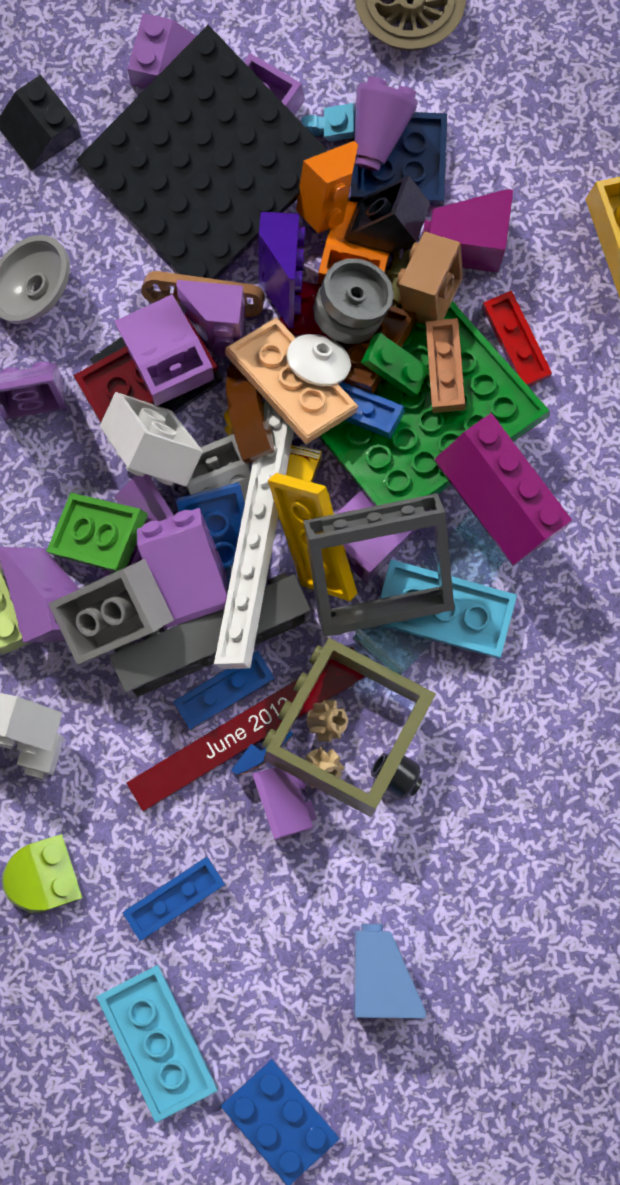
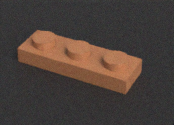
M458 318L426 321L433 413L466 410Z

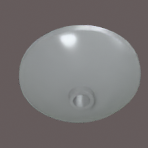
M46 235L28 237L11 247L0 259V318L13 324L28 323L46 314L59 301L68 283L70 259L64 246L56 239Z

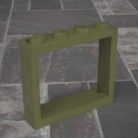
M328 638L324 647L317 645L309 660V663L313 664L309 674L307 675L302 672L293 689L298 692L293 703L287 700L281 709L278 719L282 720L279 728L277 731L270 729L262 744V747L266 748L263 760L372 818L436 693ZM330 658L416 703L369 794L281 747Z

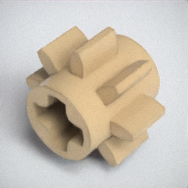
M323 700L322 703H314V708L307 715L309 732L318 733V741H331L332 738L340 739L341 733L346 730L348 724L345 709L336 708V700Z
M319 747V749L311 751L305 757L306 761L341 778V771L345 767L340 763V757L333 749L326 753L322 747Z

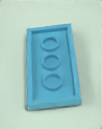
M391 559L380 599L439 587L438 572ZM451 576L454 610L437 615L413 618L403 622L399 621L380 625L500 659L517 595Z
M159 964L96 996L155 1123L218 1091L217 1085Z

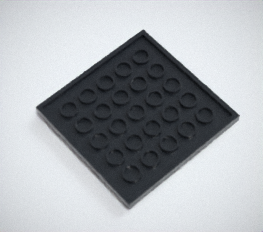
M207 25L76 161L180 274L218 279L259 238L261 212L284 213L298 199L303 160L327 152V149L224 40Z

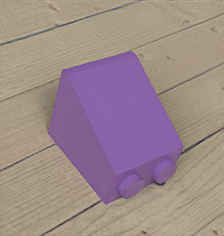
M361 490L336 514L373 507L374 505ZM419 529L343 544L350 569L368 584Z
M200 508L192 511L183 510L175 514L174 517L162 521H151L137 529V545L142 560H146L174 621L166 625L167 628L225 609L229 589L227 574Z

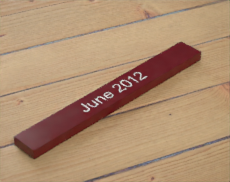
M330 659L297 719L313 709L314 703H322L323 700H329L366 677ZM298 679L126 782L142 811L148 810L247 750L251 744L255 745L266 738L270 729L277 731L282 720L278 719L281 709L287 700L293 703L298 692L293 690Z

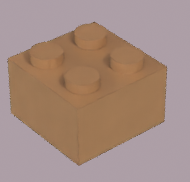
M424 231L419 243L415 242L409 255L410 262L406 269H401L396 286L400 290L399 304L402 305V309L416 313L417 323L426 325V321L444 320L463 279L460 242Z

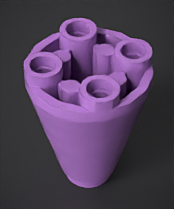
M369 76L367 82L358 84L356 90L355 142L358 144L355 165L365 170L379 172L380 166L385 164L416 111L418 100L415 99L417 92L411 88L399 86L398 89L386 86L387 82L385 80Z

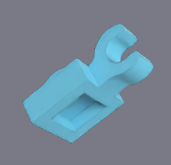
M354 103L324 108V117L316 115L301 117V123L314 137L324 135L328 142L355 138L356 106Z

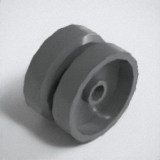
M344 259L334 263L327 271L315 297L312 308L314 319L320 329L333 340L345 344H360L367 341L378 331L383 318L391 307L394 296L392 284L384 271L371 262L362 259Z

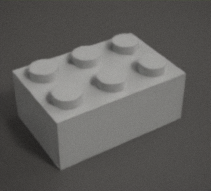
M145 559L48 604L77 665L153 633L174 621Z

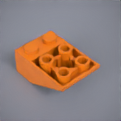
M348 201L344 222L337 227L330 228L318 272V284H322L327 271L334 263L344 259H362L373 263L386 273L390 257L389 253L348 243L344 238L358 204L357 202Z

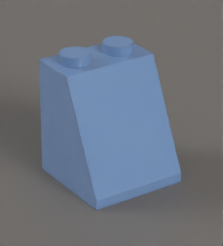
M361 924V930H354V1016L366 1018H426V1011L390 931H383V924Z

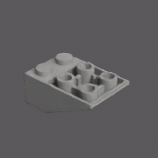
M234 434L200 447L203 453L186 486L189 495L239 482L245 502L251 469L249 463L245 464L242 461Z

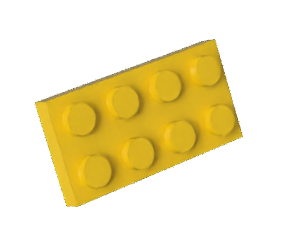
M275 473L267 481L301 586L314 590L303 521L333 515L330 496L326 486ZM339 545L321 549L328 595L350 602L358 593L345 547Z

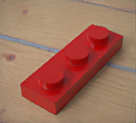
M512 290L483 302L482 308L512 369L528 387L550 378L552 371Z

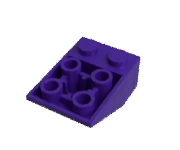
M261 212L259 226V283L287 326L294 328V315H301L302 295H296L295 292L302 293L304 249H298V247H304L305 227H299V214Z

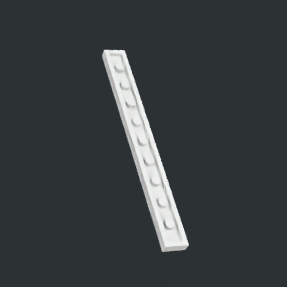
M266 399L263 408L264 417L272 429L274 452L254 460L252 464L214 664L220 669L251 667L278 520V512L267 480L275 473L286 475L294 434L293 429Z

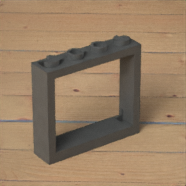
M438 493L303 521L317 613L324 637L454 610L446 512ZM431 526L434 527L439 587L330 609L321 549Z

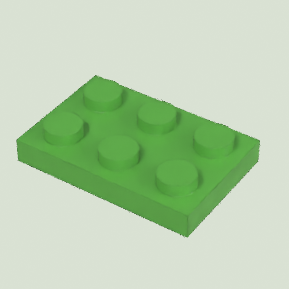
M70 492L46 552L55 557L117 572L127 567L137 543V529L144 525L148 513L139 508Z

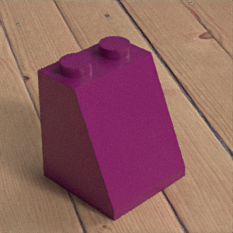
M505 189L435 208L432 212L431 221H424L422 235L425 231L460 242L462 268L499 273L506 250L513 190Z

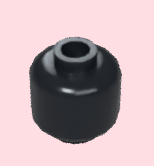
M390 752L388 754L382 753L374 763L371 770V776L374 777L373 784ZM404 755L385 794L395 800H402L408 795L414 796L422 784V779L419 777V764Z

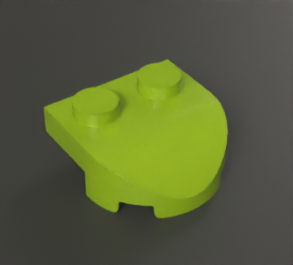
M62 834L22 847L10 857L2 873V887L7 899L11 904L28 911V913L45 912L82 898Z

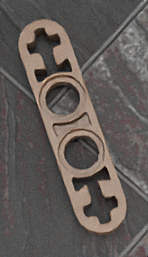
M161 271L148 273L141 288L143 297L151 303H155L173 294L180 306L176 287L177 280L243 286L246 317L259 315L262 312L265 301L263 290L252 284ZM153 284H157L160 291L155 290ZM170 286H174L173 293H170ZM247 297L253 298L254 304H249Z

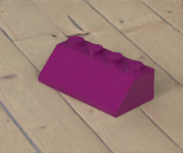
M492 413L463 432L434 459L436 465L512 566L561 533L572 522L571 517Z

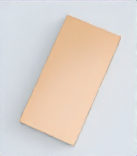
M276 317L226 347L225 355L302 441L308 444L355 414L358 405L339 384L316 386L303 381L293 373L287 362V350L291 342L296 338Z

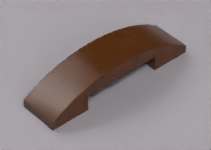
M231 362L226 377L228 410L242 461L247 464L274 452L272 429L264 417L262 395Z

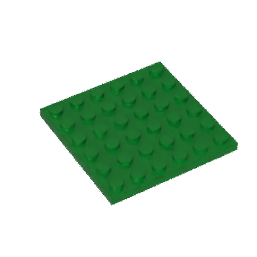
M453 301L444 319L458 318L466 410L433 413L430 373L428 370L421 389L416 396L409 397L384 378L375 390V395L404 406L405 413L391 439L345 420L319 436L320 440L374 506L436 493L439 494L451 486V483L436 465L434 459L463 432L490 413L493 414L513 442L550 417V410ZM416 323L401 348L429 367L426 325Z

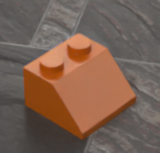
M355 141L303 160L299 186L300 193L297 199L296 211L317 233L337 227L344 222L358 144Z

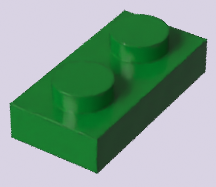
M381 333L373 335L361 362L409 397L418 395L429 370L428 366Z

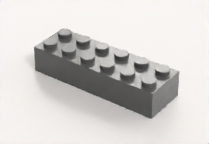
M283 573L268 580L269 585L265 587L255 645L311 621V609L295 574L287 577L286 573ZM224 609L178 624L166 631L162 627L146 635L147 639L134 644L132 641L115 648L116 653L109 655L128 697L133 700L214 664Z

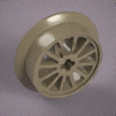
M355 0L357 13L367 30L384 44L404 51L424 49L445 39L461 21L466 6V0H393L391 4H384L381 2L382 0ZM435 7H445L443 12L433 9ZM427 18L432 19V20H435V21H434L433 23H431ZM401 20L399 27L392 26L397 21ZM416 21L423 27V29L417 28ZM406 23L410 24L411 30H404Z

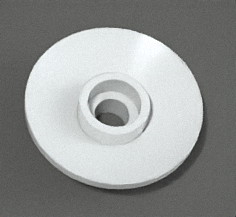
M319 334L299 336L291 342L287 350V362L290 369L300 379L312 385L333 386L339 384L348 376L351 362L346 350L338 342Z

